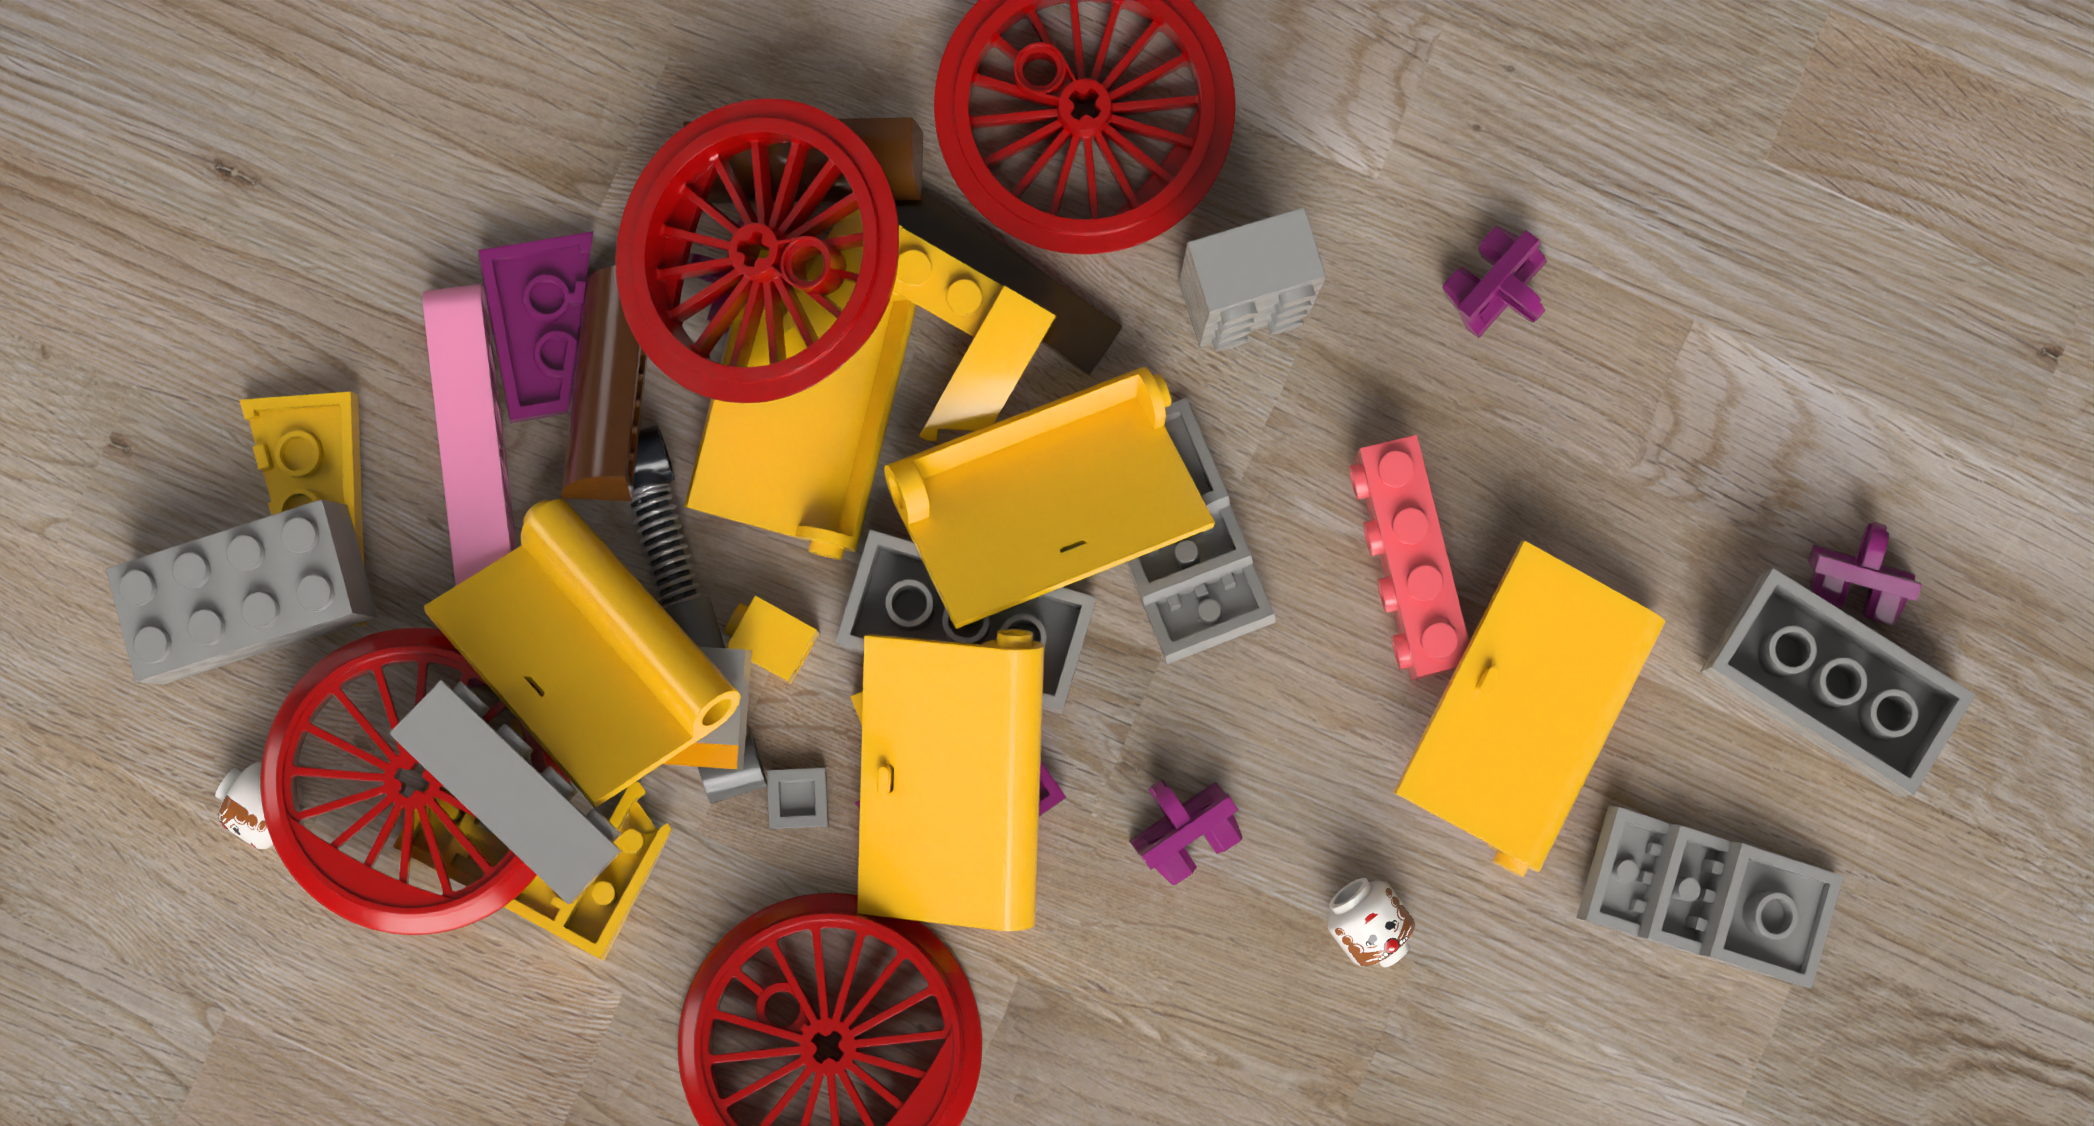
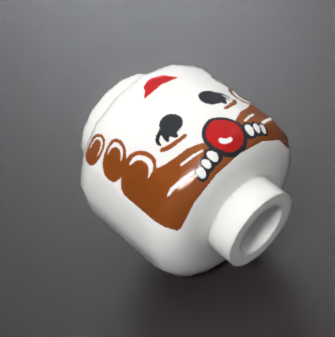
M262 762L253 763L243 772L233 768L225 776L215 794V797L222 801L218 812L219 823L251 846L258 849H267L273 845L266 826L261 802L260 775ZM297 784L300 811H303L308 808L302 805L303 789L299 784Z
M1367 878L1356 879L1343 887L1331 899L1329 907L1332 911L1327 919L1328 929L1353 963L1365 967L1380 963L1382 967H1388L1398 962L1407 954L1410 949L1407 941L1414 931L1415 920L1412 913L1387 882L1378 880L1369 882Z

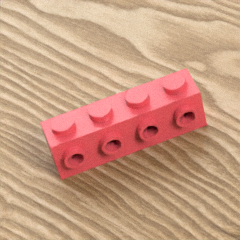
M1413 435L1360 448L1354 456L1356 464L1349 466L1350 479L1356 499L1365 498L1370 521L1363 522V529L1370 555H1379L1384 578L1377 579V584L1385 613H1394L1399 634L1391 636L1398 668L1399 670L1408 669L1410 681L1455 671L1469 644V638L1418 436Z

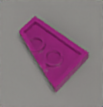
M593 231L478 250L510 424L568 414Z

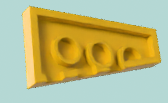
M350 391L239 400L244 419L249 421L255 446H252L258 470L263 471L271 499V502L268 503L271 515L321 499L348 505L364 565L358 394ZM366 621L348 627L366 626Z

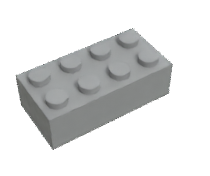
M1305 207L1187 243L1179 284L1199 347L1213 344L1216 352L1223 351L1248 342L1247 335L1252 331L1268 327L1270 334L1275 335L1304 325L1302 318L1310 314L1326 278Z
M323 499L106 569L135 682L164 685L377 617L348 505Z
M870 530L835 643L839 648L864 655V636L867 634L981 645L987 641L996 640L997 631L1018 629L1031 631L1033 633V641L1044 644L1042 709L1062 715L1097 597L1061 587L956 629L914 543Z
M1774 568L1760 574L1700 671L1706 677L1897 797L1915 795L1976 696L1973 692Z
M440 680L389 734L567 904L573 903L622 852L614 843L621 833L594 808L585 816L570 801L577 794V791L550 766L540 773L526 759L534 750L509 726L504 724L496 731L483 718L490 708L465 684L460 681L452 689L448 684Z

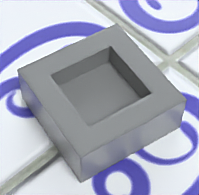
M826 768L767 771L770 830L829 827Z

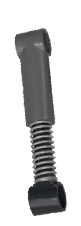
M659 425L642 429L639 432L632 502H627L633 508L630 514L637 517L633 524L640 527L636 534L643 536L639 544L646 546L642 554L649 556L645 564L652 566L648 574L655 576L651 584L658 586L654 594L661 596L658 603L662 605L666 612L698 647L725 648L711 598L709 596L703 597V594H697L696 592L700 584H694L693 582L697 574H691L690 572L694 564H688L687 562L691 555L684 552L688 545L681 542L685 535L678 532L682 525L676 524L675 520L678 519L679 515L672 512L676 505L669 502L673 498V495L670 494L671 488L669 483L675 480V475ZM748 724L746 725L743 770L698 767L711 804L767 787L761 758Z

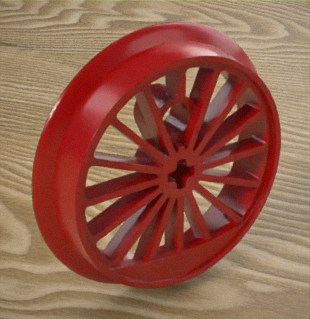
M978 0L963 17L952 34L941 59L935 85L934 118L937 138L945 163L961 192L987 220L1007 234L1030 245L1066 254L1092 255L1121 251L1145 243L1179 223L1201 202L1217 179L1230 148L1235 124V88L1227 55L1215 30L1191 0ZM1079 2H1098L1112 6L1090 79L1085 78L1078 9ZM1064 3L1069 5L1076 79L1062 53L1051 41L1036 13L1037 11ZM1126 9L1151 22V25L1100 84V75L1120 11ZM1022 19H1028L1040 42L1031 43L1019 52L1001 36ZM1158 32H1163L1181 53L1176 58L1109 92ZM991 48L998 49L1014 62L1015 85L978 74V70ZM1034 60H1045L1054 66L1057 74L1051 83L1045 86H1035L1025 79L1023 75L1025 67ZM1182 67L1189 68L1197 94L1192 96L1116 103ZM976 86L1050 108L1046 110L971 116L969 114L972 89ZM1089 99L1095 101L1094 114L1096 118L1093 119L1089 115L1082 116L1080 120L1074 118L1075 105L1073 102L1075 100L1083 105ZM1188 108L1198 109L1182 135L1117 116ZM1052 122L985 158L981 157L972 134L973 129ZM1114 128L1174 145L1164 161L1158 165ZM1061 131L1011 192L1002 186L990 172V168ZM1103 135L1152 174L1135 194ZM1072 138L1049 213L1040 211L1021 201L1019 198L1064 144ZM1092 140L1096 143L1127 201L1111 217L1099 218ZM1082 141L1091 219L1060 217L1057 215L1079 144Z
M752 99L725 105L700 116L674 134L652 157L635 183L622 215L616 245V280L623 313L632 334L648 358L665 375L686 389L711 399L731 403H762L786 398L809 389L837 371L866 343L886 311L894 289L899 260V224L893 193L881 165L865 142L843 122L813 106L784 99ZM792 143L773 208L768 147L770 144ZM810 148L819 149L829 157V160L792 209L808 151ZM748 149L752 151L757 216L729 163V159L732 156ZM843 173L853 193L806 222L839 175ZM717 174H719L744 223L742 227L707 200ZM857 209L860 210L863 226L862 233L824 240L816 238L817 235ZM703 210L733 234L730 242L696 233ZM692 243L729 252V257L687 264ZM863 247L859 274L847 271L846 260L841 252L842 250ZM761 250H769L766 259L758 258ZM823 254L824 268L821 274L814 280L808 281L806 277L808 261L815 255ZM731 271L680 304L684 279ZM844 280L856 283L844 309L826 296L835 292ZM793 286L804 291L837 318L820 338L812 326ZM732 291L694 343L684 330L683 322ZM781 297L807 346L803 351L787 359ZM746 304L730 363L722 365L710 357V352ZM765 306L770 364L747 367Z
M415 627L386 630L364 636L338 648L314 665L290 691L273 720L264 747L260 775L262 809L270 838L283 864L299 885L325 908L352 923L372 930L400 935L442 933L480 921L515 899L537 876L512 850H509L496 866H491L436 801V798L474 817L476 816L455 796L443 791L442 787L444 786L427 769H424L422 777L430 782L428 789L425 792L415 790L410 797L404 794L406 783L399 779L400 773L403 769L414 771L420 763L396 741L399 755H397L343 691L345 686L373 671L391 729L393 730L400 721L385 677L384 667L404 663H418L415 706L426 696L428 667L430 664L443 665L462 671L463 675L460 681L467 687L472 679H478L487 685L440 629ZM529 682L531 686L542 697L543 695L539 692V690L531 682ZM336 696L387 756L390 763L312 723L323 707ZM499 700L483 718L490 723L508 708ZM516 718L524 734L523 740L534 750L530 754L532 765L540 773L550 766L570 784V779ZM309 732L382 769L384 773L298 767L301 749L307 733ZM297 776L384 783L381 786L300 811ZM387 794L383 800L330 844L305 827L303 821L305 819ZM395 803L364 863L339 850L353 836L390 805ZM427 806L432 809L484 871L482 878L461 890L454 891L452 889ZM405 808L398 880L374 869L373 866ZM416 809L443 890L442 895L409 884Z
M846 893L802 895L777 902L752 914L730 930L710 951L695 974L683 1004L678 1029V1065L683 1090L698 1125L743 1126L729 1107L730 1105L806 1065V1068L759 1126H771L813 1072H815V1077L800 1126H810L824 1076L827 1077L831 1125L841 1126L836 1074H838L865 1126H876L846 1068L899 1110L886 1126H960L973 1100L982 1062L981 1021L973 991L964 971L945 944L921 922L858 914V895ZM824 928L854 930L857 935L832 1018H830L821 931ZM805 930L812 932L820 1017L807 993L802 989L778 944L780 939ZM868 935L873 936L894 947L897 950V955L847 1017L841 1021L865 937ZM768 946L788 982L775 983L764 989L743 972L742 968L756 954ZM909 959L928 982V987L851 1029L850 1026L903 960ZM734 978L740 980L759 996L756 1002L758 1021L719 1009L723 997ZM777 992L791 993L799 1002V1016L789 1026H779L772 1022L768 1016V1001ZM931 995L935 996L938 1001L945 1025L942 1030L856 1039V1036ZM716 1019H720L798 1042L800 1045L713 1054ZM836 1031L843 1037L838 1047L844 1054L840 1060L830 1056L823 1062L815 1055L819 1051L820 1046L814 1038L818 1033L828 1036ZM937 1039L945 1040L928 1071L857 1050V1048ZM801 1055V1057L726 1098L721 1091L714 1066L716 1063ZM854 1059L922 1080L904 1103L856 1064Z

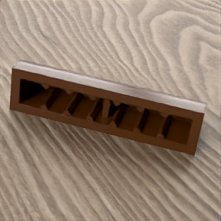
M913 117L838 119L852 129L872 151L887 177L894 200H922L923 131ZM692 121L683 122V127H685ZM792 143L770 144L768 147L773 202L776 201ZM810 148L808 151L794 202L799 201L829 160V157L819 149ZM748 149L732 156L729 159V163L748 201L756 203L752 151ZM843 173L839 175L821 202L840 201L853 193ZM717 174L707 200L710 203H733L719 174Z
M616 265L597 270L586 280L561 492L562 499L632 502L648 356L636 341L623 313L617 288Z

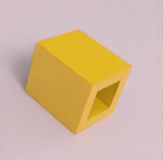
M757 596L753 598L749 606L742 602L737 606L724 630V633L731 637L726 646L728 649L751 650V662L791 685L820 635L817 629Z

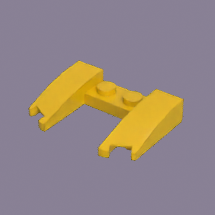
M857 209L837 222L827 239L862 233L863 226L860 210ZM899 225V260L893 291L974 338L919 437L926 441H938L939 429L976 431L992 425L1000 415L1055 320L1056 315L1008 287L993 281ZM863 247L842 250L841 252L846 260L847 271L859 274ZM823 254L817 255L806 275L808 281L814 280L821 274L824 268ZM844 280L835 292L826 296L844 309L856 283ZM799 289L797 296L820 338L837 318ZM787 310L783 318L784 333L794 327L802 338Z
M510 719V728L524 739V734L518 721ZM636 781L627 787L609 820L621 833L614 843L622 852L573 903L567 904L537 875L504 908L604 961L672 832V828L666 823L657 830L637 801L647 792ZM429 783L426 786L424 792L428 789ZM442 787L443 791L453 795L448 789ZM436 798V801L491 866H496L510 849L495 834L480 827L481 821L478 818ZM427 806L449 878L466 887L484 876L482 868L432 809ZM416 809L411 857L436 870ZM403 829L393 845L399 851L402 850Z

